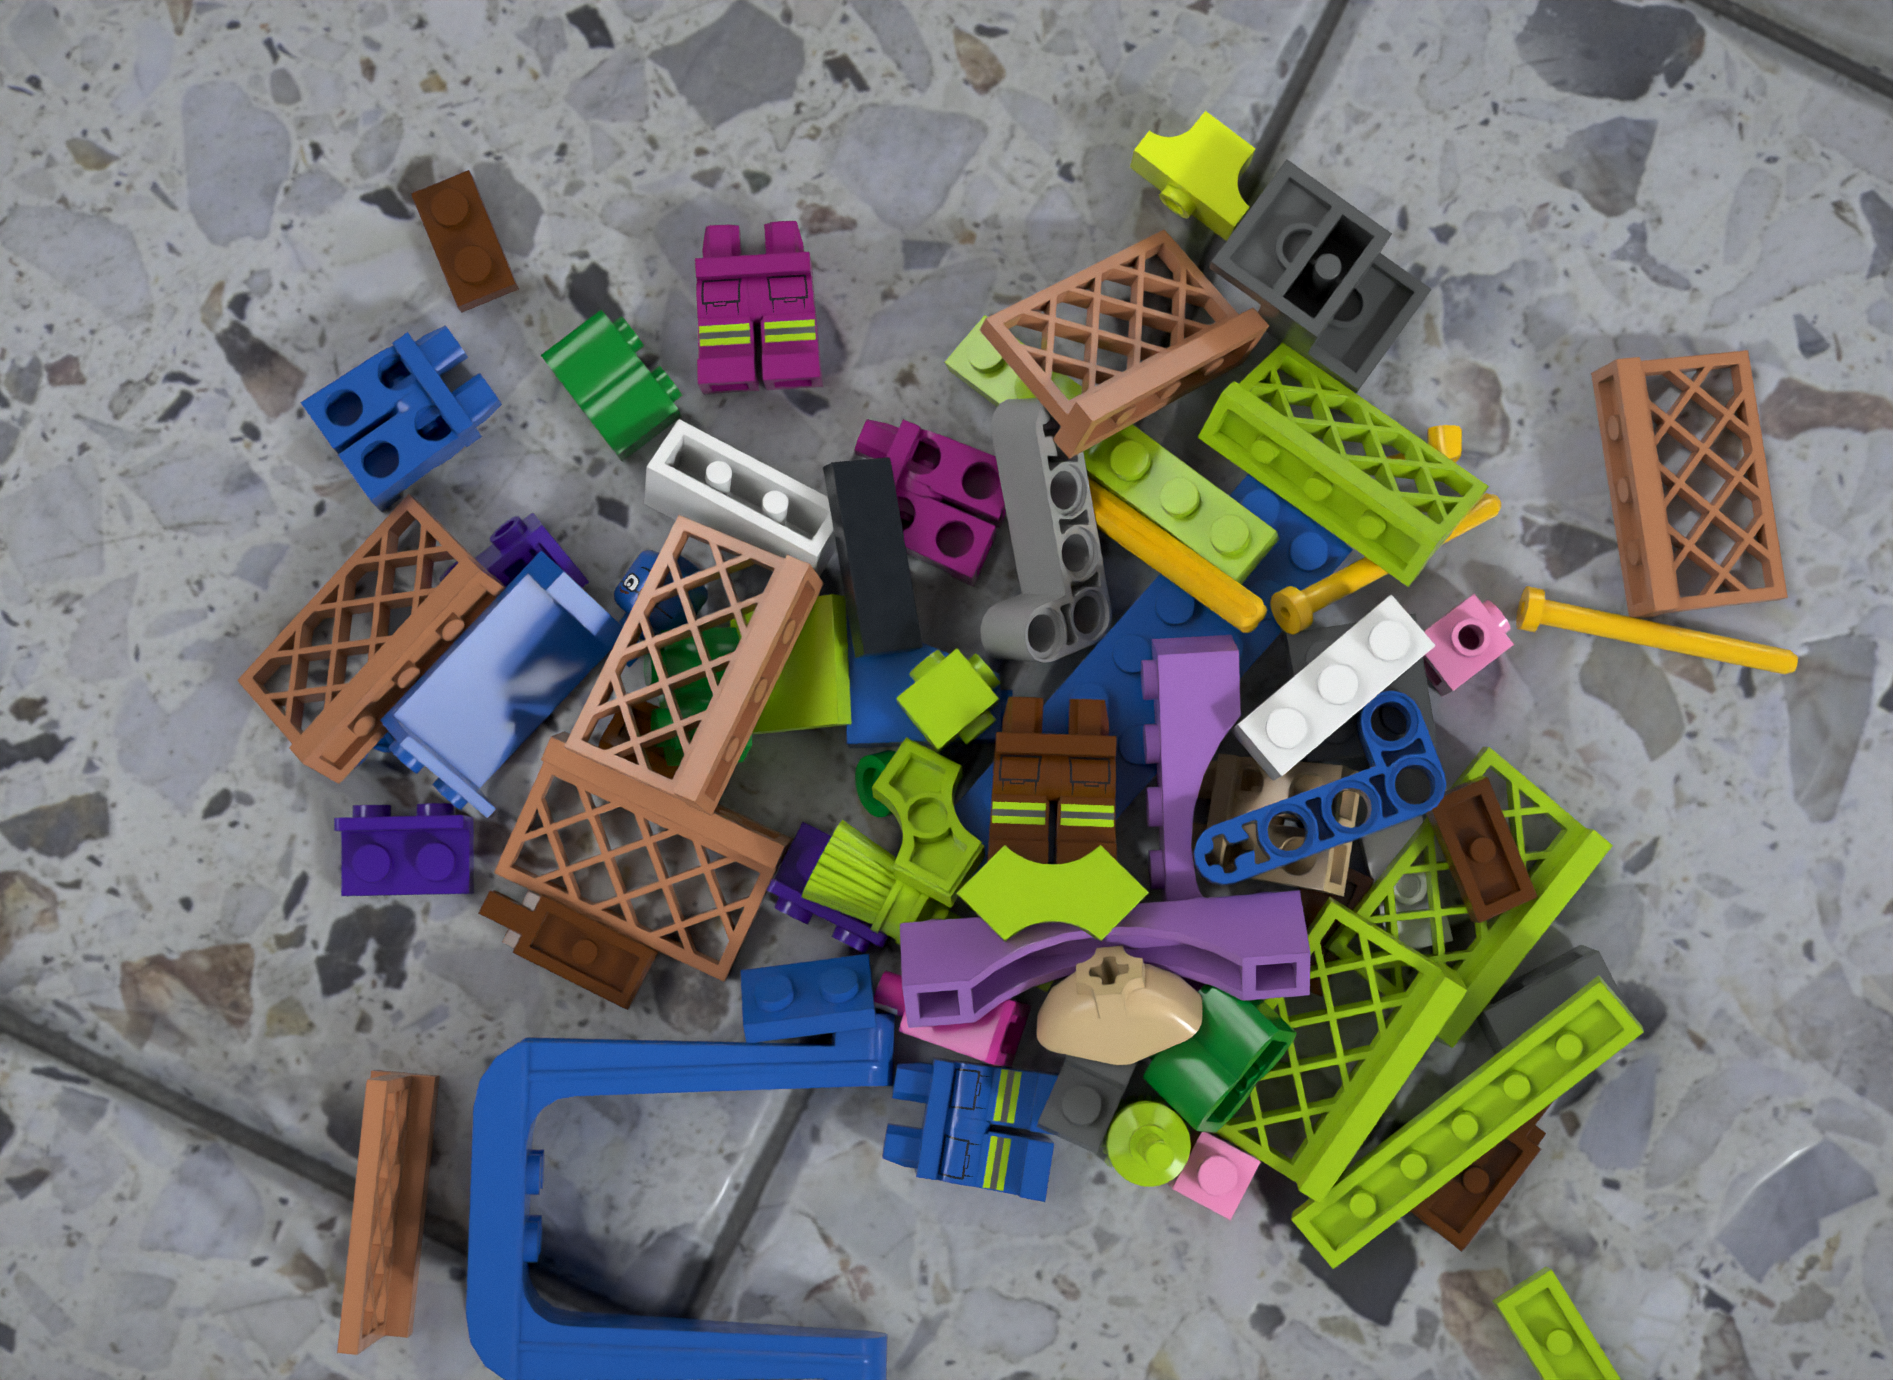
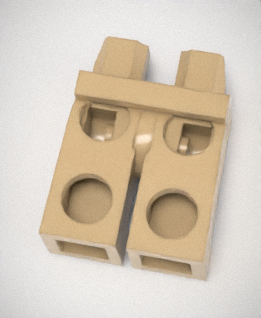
M1218 753L1217 761H1211L1203 775L1197 799L1209 800L1211 803L1207 825L1193 823L1191 843L1193 861L1198 838L1213 825L1358 773V771L1343 765L1299 761L1283 776L1273 781L1253 757H1239ZM1340 792L1332 800V815L1342 826L1355 827L1360 796L1356 792ZM1290 814L1277 815L1269 822L1268 836L1270 841L1278 849L1285 851L1299 848L1305 839V828L1285 826L1284 824L1285 820L1301 822V820ZM1253 823L1242 827L1248 834L1249 839L1237 845L1228 846L1223 837L1212 840L1213 852L1205 856L1208 866L1220 865L1225 874L1235 871L1234 860L1239 855L1253 850L1255 852L1256 864L1268 861V858L1257 844L1256 825ZM1352 841L1250 879L1344 897Z

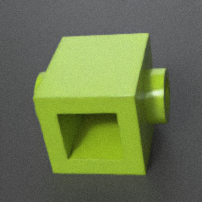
M957 648L945 658L938 649L909 673L915 683L896 698L900 708L936 752L939 753L959 736L966 745L997 721L990 711L998 705L999 698L992 690L1000 684V681L978 654L975 653L967 660Z

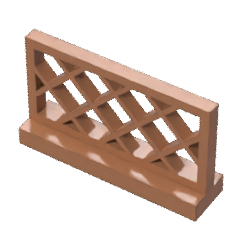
M1164 229L987 317L980 331L1061 426L1053 440L1070 459L1243 364L1269 325L1253 307L1238 314ZM1157 254L1173 272V280L1146 273L1145 260ZM1108 280L1131 287L1130 302L1102 295L1101 282ZM1144 291L1171 298L1172 314L1144 307ZM1063 302L1087 309L1086 326L1057 318V304ZM1185 303L1203 307L1215 323L1207 325L1186 319ZM1100 313L1129 321L1128 337L1100 330ZM1018 325L1042 332L1041 349L1020 344L1009 331V328ZM1142 325L1171 333L1170 347L1163 348L1142 342ZM1054 336L1085 344L1084 361L1053 353ZM1097 348L1127 356V370L1121 372L1096 365ZM1052 371L1083 380L1082 394L1068 400L1051 380Z
M1748 350L1641 361L1640 357L1615 359L1592 372V383L1629 617L1638 619L1649 618L1666 613L1778 601L1788 598ZM1730 368L1734 395L1725 407L1699 387L1713 369ZM1696 371L1691 379L1683 374V372ZM1663 375L1682 391L1667 413L1649 400L1645 376ZM1690 398L1716 418L1701 441L1675 421ZM1736 410H1737L1738 418L1734 415V413H1735ZM1653 422L1657 424L1655 430L1653 429ZM1724 427H1727L1742 440L1744 456L1735 468L1731 467L1709 449ZM1666 432L1692 452L1676 475L1658 460L1656 445ZM1700 460L1726 480L1710 503L1685 483ZM1746 471H1747L1748 480L1744 477V474L1746 473ZM1662 483L1667 486V488H1666V490H1665L1664 492H1663ZM1734 488L1752 501L1754 517L1745 530H1742L1719 511ZM1676 494L1702 514L1686 537L1668 524L1666 508ZM1710 522L1736 542L1720 565L1695 546V543ZM1756 533H1757L1758 542L1754 539V536L1756 535ZM1672 545L1677 548L1674 554L1672 550ZM1744 550L1761 562L1765 588L1748 589L1729 573ZM1686 556L1711 576L1697 596L1680 597L1676 570ZM1720 584L1730 591L1715 593Z
M408 494L237 681L292 743L289 749L304 765L340 784L388 732L380 721L381 718L496 599L506 586L489 573L418 500ZM416 519L421 524L419 549L397 552L399 537ZM436 540H437L442 546H436ZM455 559L458 564L436 588H431L434 562ZM417 565L414 591L393 594L395 568ZM378 571L375 597L354 599L356 583L367 572ZM412 606L411 615L393 635L388 636L391 609ZM373 612L370 638L349 641L352 615ZM335 617L332 644L312 646L313 630L323 619ZM368 653V662L349 683H344L347 657ZM330 659L327 686L306 689L309 662ZM292 664L288 691L270 693L263 686L281 665ZM325 701L324 710L303 731L301 726L304 703Z
M678 515L564 747L570 752L685 802L688 806L712 816L824 582L809 563L789 555L786 558L780 557ZM691 537L710 545L716 565L683 578L677 560L688 538ZM722 550L737 557L725 561ZM754 564L773 571L762 594L742 602L739 601L730 574ZM670 571L674 582L663 586ZM721 578L731 606L697 619L688 591ZM679 595L688 623L655 636L649 620L655 605ZM754 611L749 623L747 624L744 615ZM736 619L742 636L736 650L711 660L702 632ZM642 631H643L645 640L642 641V642L637 643V641H638V639H639V637H640V635H641V633H642ZM693 636L702 665L669 677L660 648ZM650 653L659 682L626 694L621 674L627 662ZM725 670L719 683L716 673ZM707 677L713 693L707 709L683 719L674 690ZM614 690L617 698L608 702ZM664 694L674 723L640 736L631 707ZM619 711L622 712L630 741L607 750L588 743L599 719ZM697 728L692 740H690L688 731ZM678 736L684 757L671 780L652 771L645 748ZM635 753L639 765L622 757Z
M564 731L551 736L541 758L544 762L494 873L539 895L545 894L636 941L725 982L767 893L766 889L771 879L774 878L779 865L783 862L793 838L720 804H717L713 815L710 816L688 806L685 802L570 752L564 747L570 733ZM554 776L577 787L585 812L554 822L545 799ZM591 793L609 803L596 807ZM621 807L634 813L643 838L611 849L599 814ZM539 813L543 827L530 831ZM588 818L601 854L570 864L557 829ZM649 821L667 830L653 834ZM547 834L559 869L538 876L515 865L525 841ZM678 834L693 842L701 865L669 876L656 842ZM646 846L659 880L627 892L615 856ZM706 848L725 857L710 861ZM604 861L617 896L595 903L581 895L573 872ZM736 861L760 873L750 896L726 904L714 869ZM704 873L716 908L684 918L672 884ZM562 876L567 889L549 880ZM662 888L674 923L652 930L638 922L630 899ZM620 903L624 916L607 907ZM744 907L735 927L730 911ZM720 915L729 939L720 961L696 950L688 926ZM678 930L682 943L665 935Z
M373 1070L371 1071L370 1079H367L337 1353L358 1355L384 1336L408 1338L413 1333L439 1075Z

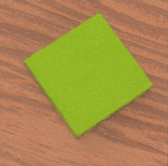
M830 594L817 597L752 735L852 724L845 596ZM754 611L744 615L747 624L749 623ZM736 619L730 620L731 627H736L740 640L742 636Z

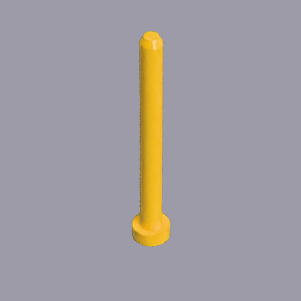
M1485 493L1443 544L1497 516L1502 506L1499 497L1495 494ZM1364 557L1301 591L1296 587L1288 586L1274 593L1270 601L1272 614L1278 625L1285 632L1292 635L1297 634L1312 625L1315 612L1387 575L1388 572L1367 557Z
M1526 586L1523 590L1517 610V629L1535 632L1539 624L1784 675L1794 672L1798 663L1797 655L1788 649L1545 599L1544 589Z

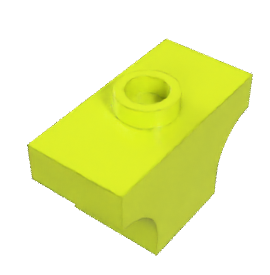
M1205 110L1193 127L1181 135L1164 137L1154 134L1149 130L1134 149L1130 168L1161 191L1159 198L1171 211L1185 219H1188L1192 214L1227 241L1250 208L1239 193L1238 179L1249 167L1256 148Z

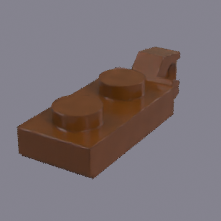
M490 890L478 914L508 928L502 943L513 948L512 953L626 1010L631 1008L659 952L545 894L540 896L530 890L527 891L522 903L496 890Z
M1551 1104L1410 1210V1212L1462 1252L1542 1150L1538 1145L1546 1133L1536 1124Z

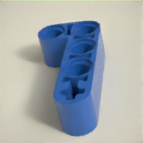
M1392 690L1380 692L1362 709L1356 726L1359 740L1370 766L1369 769L1226 820L1205 830L1198 838L1194 850L1195 867L1201 877L1212 884L1220 886L1233 885L1415 819L1437 807L1445 794V774L1421 711L1415 701L1404 693ZM1386 706L1399 710L1405 717L1407 725L1403 738L1396 741H1387L1378 737L1371 726L1373 711ZM1413 768L1420 770L1426 775L1431 789L1429 797L1424 803L1414 805L1406 803L1399 797L1395 789V780L1401 770ZM1351 791L1362 796L1368 808L1365 822L1359 827L1353 828L1345 827L1338 823L1333 817L1331 810L1332 800L1335 795L1340 792ZM1290 814L1301 820L1306 835L1303 844L1299 848L1285 851L1278 849L1272 844L1268 836L1269 822L1277 815ZM1253 823L1256 825L1257 844L1268 858V861L1256 864L1255 852L1253 850L1239 855L1234 860L1235 871L1225 874L1220 865L1208 866L1205 856L1213 852L1212 840L1223 837L1228 846L1237 845L1249 839L1248 834L1242 827Z

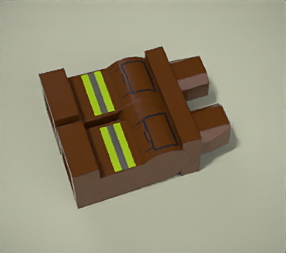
M1008 697L1002 721V732H996L987 862L1006 845L1011 851L1027 860L1048 864L1049 804H1056L1054 864H1064L1081 859L1100 845L1117 861L1115 833L1116 736H1109V721L1105 700L1069 699L1068 734H1042L1043 698Z

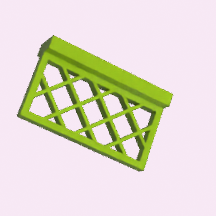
M1283 342L1239 384L1233 381L1221 393L1197 437L1407 587L1418 577L1429 559L1475 507L1489 487ZM1280 368L1299 381L1302 387L1282 385L1277 370ZM1290 405L1310 407L1314 419L1294 417ZM1330 409L1342 411L1352 418L1354 423L1335 422ZM1342 441L1362 443L1366 456L1346 454ZM1382 445L1392 446L1402 453L1406 460L1386 458ZM1395 478L1413 479L1419 493L1399 491ZM1434 482L1445 483L1463 497L1439 495Z
M1488 746L1482 747L1450 789L1482 776L1488 768L1506 781L1508 809L1501 810L1504 817H1509L1510 832L1525 868L1526 861L1537 860L1528 871L1537 898L1492 917L1488 923L1487 920L1481 923L1475 922L1476 938L1467 950L1445 952L1442 916L1465 914L1468 912L1465 905L1441 907L1437 871L1447 870L1449 866L1446 861L1436 862L1435 833L1427 816L1352 910L1373 924L1385 922L1386 932L1399 939L1397 921L1430 917L1433 954H1426L1424 956L1434 962L1437 959L1445 965L1447 961L1458 960L1452 969L1459 973L1468 990L1434 1039L1450 1048L1457 1044L1613 846L1594 829L1585 828ZM1519 793L1534 806L1521 807ZM1544 813L1562 829L1546 850L1525 852L1522 815ZM1423 851L1424 863L1412 864ZM1425 872L1429 908L1396 912L1394 894L1396 883L1403 874ZM1383 901L1384 913L1372 915ZM1341 924L1324 947L1340 960L1358 956L1347 947L1357 932ZM1402 960L1373 965L1378 992L1383 996L1404 992L1402 967L1410 965ZM1365 967L1353 970L1368 983ZM1390 968L1391 983L1379 974L1376 969Z
M1330 896L1307 929L1310 956L1314 951L1317 964L1310 966V979L1320 978L1326 1008L1288 1016L1284 997L1262 1000L1273 1010L1278 1005L1280 1017L1292 1028L1329 1021L1335 1052L1297 1060L1294 1042H1292L1288 1048L1290 1061L1276 1064L1261 1080L1293 1074L1299 1105L1261 1112L1256 1087H1254L1250 1094L1254 1114L1232 1118L1216 1132L1295 1181L1300 1192L1320 1204L1468 991L1458 972L1437 959L1435 962ZM1336 919L1358 933L1362 955L1324 963L1320 941ZM1368 940L1383 948L1384 951L1370 953ZM1402 960L1419 971L1406 992L1379 997L1373 965ZM1365 967L1371 999L1334 1007L1327 975ZM1395 1007L1387 1020L1384 1021L1382 1009ZM1374 1011L1378 1033L1370 1045L1343 1050L1336 1019ZM1359 1060L1348 1075L1346 1063ZM1338 1065L1342 1085L1335 1096L1307 1103L1300 1072ZM1322 1113L1312 1128L1310 1116ZM1302 1118L1306 1138L1290 1159L1268 1145L1264 1125ZM1257 1127L1260 1139L1244 1129Z

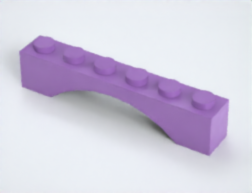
M1231 635L1152 639L1153 660H1141L1143 699H1154L1155 724H1144L1145 762L1146 764L1156 763L1157 787L1146 788V814L1148 827H1159L1160 849L1148 850V872L1150 889H1161V902L1203 897L1195 877L1191 848L1193 814L1203 775L1220 742L1241 716L1239 650ZM1180 976L1197 992L1206 985L1205 983Z
M1300 890L1138 903L1102 941L1096 940L1076 926L1059 922H1045L1028 926L1005 942L980 917L946 920L930 919L922 922L900 923L902 989L908 1028L975 1023L1002 1002L1029 988L1071 975L1076 971V964L1090 959L1095 954L1096 948L1122 945L1128 955L1143 958L1145 964H1151L1177 975L1214 986L1242 1001L1310 995L1311 952Z

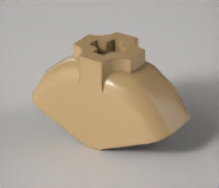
M1123 945L1096 948L1095 954L1090 959L1076 964V971L1051 988L1037 1015V1039L1043 1047L1056 1053L1113 1065L1132 1064L1191 1038L1198 1031L1202 1023V997L1177 974L1151 964H1145L1143 958L1128 955L1124 951Z

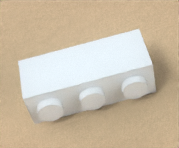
M678 419L646 467L644 504L674 520L677 519L678 515H681L780 557L792 556L811 564L819 577L837 549L827 496Z
M1391 594L1230 731L1274 781L1289 771L1436 645Z

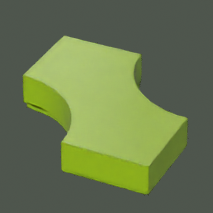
M906 737L872 786L873 798L880 801L893 813L903 833L902 845L893 866L894 878L951 908L958 898L957 892L970 880L985 857V848L981 841L963 827L954 809L955 792L963 777L962 766Z
M1004 845L957 892V895L1004 942L1028 926L1045 922L1070 924L1080 928L1096 940L1102 941L1149 892L1101 845L1081 859L1054 865L1027 860Z

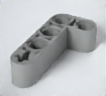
M1037 398L1005 400L995 410L991 422L993 445L1021 594L996 603L988 609L981 625V641L987 653L995 659L1046 663L1099 642L1108 632L1112 616L1084 453L1081 452L1070 459L1064 454L1053 440L1061 426Z

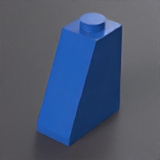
M846 615L852 721L851 725H846L848 747H900L906 737L922 746H931L897 704L896 698L915 683L909 673L938 649L922 642L923 648L915 651L855 658L849 618ZM940 650L945 658L949 655V653ZM993 672L1000 681V674ZM999 684L992 690L999 698L998 705L990 711L997 721L969 744L995 743L996 732H1002V721L1008 697L1013 696L1012 689L1000 690ZM959 736L949 745L965 744V742Z

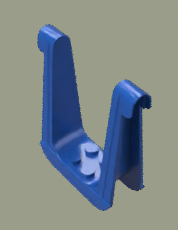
M876 1013L877 1027L833 1032L831 1044L769 1042L746 1044V1042L526 1037L498 1055L479 1081L473 1106L466 1319L470 1343L485 1367L504 1380H887L888 1334L883 1332L569 1311L556 1308L540 1297L531 1282L528 1262L538 1261V1255L541 1254L542 1215H530L531 1195H540V1189H543L544 1149H532L536 1119L543 1108L558 1099L574 1096L893 1086L895 1014Z

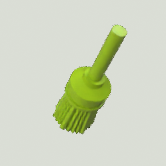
M844 820L839 823L801 896L804 899L873 924L870 930L877 934L879 931L896 939L895 943L900 945V923L922 922L930 919L962 918L949 911L950 907L894 878L893 866L896 857ZM1053 981L1035 987L1047 992Z
M1140 1095L1138 1098L1129 1096L1126 1098V1102L1121 1099L1101 1146L1105 1147L1103 1153L1107 1154L1104 1161L1107 1166L1114 1167L1124 1179L1135 1185L1154 1187L1168 1183L1181 1173L1189 1158L1191 1142L1185 1123L1177 1113L1165 1106L1162 1097L1159 1096L1152 1099V1096L1148 1095L1144 1099V1096Z

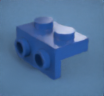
M869 954L740 970L742 1016L746 1044L877 1027L874 1003L875 993Z

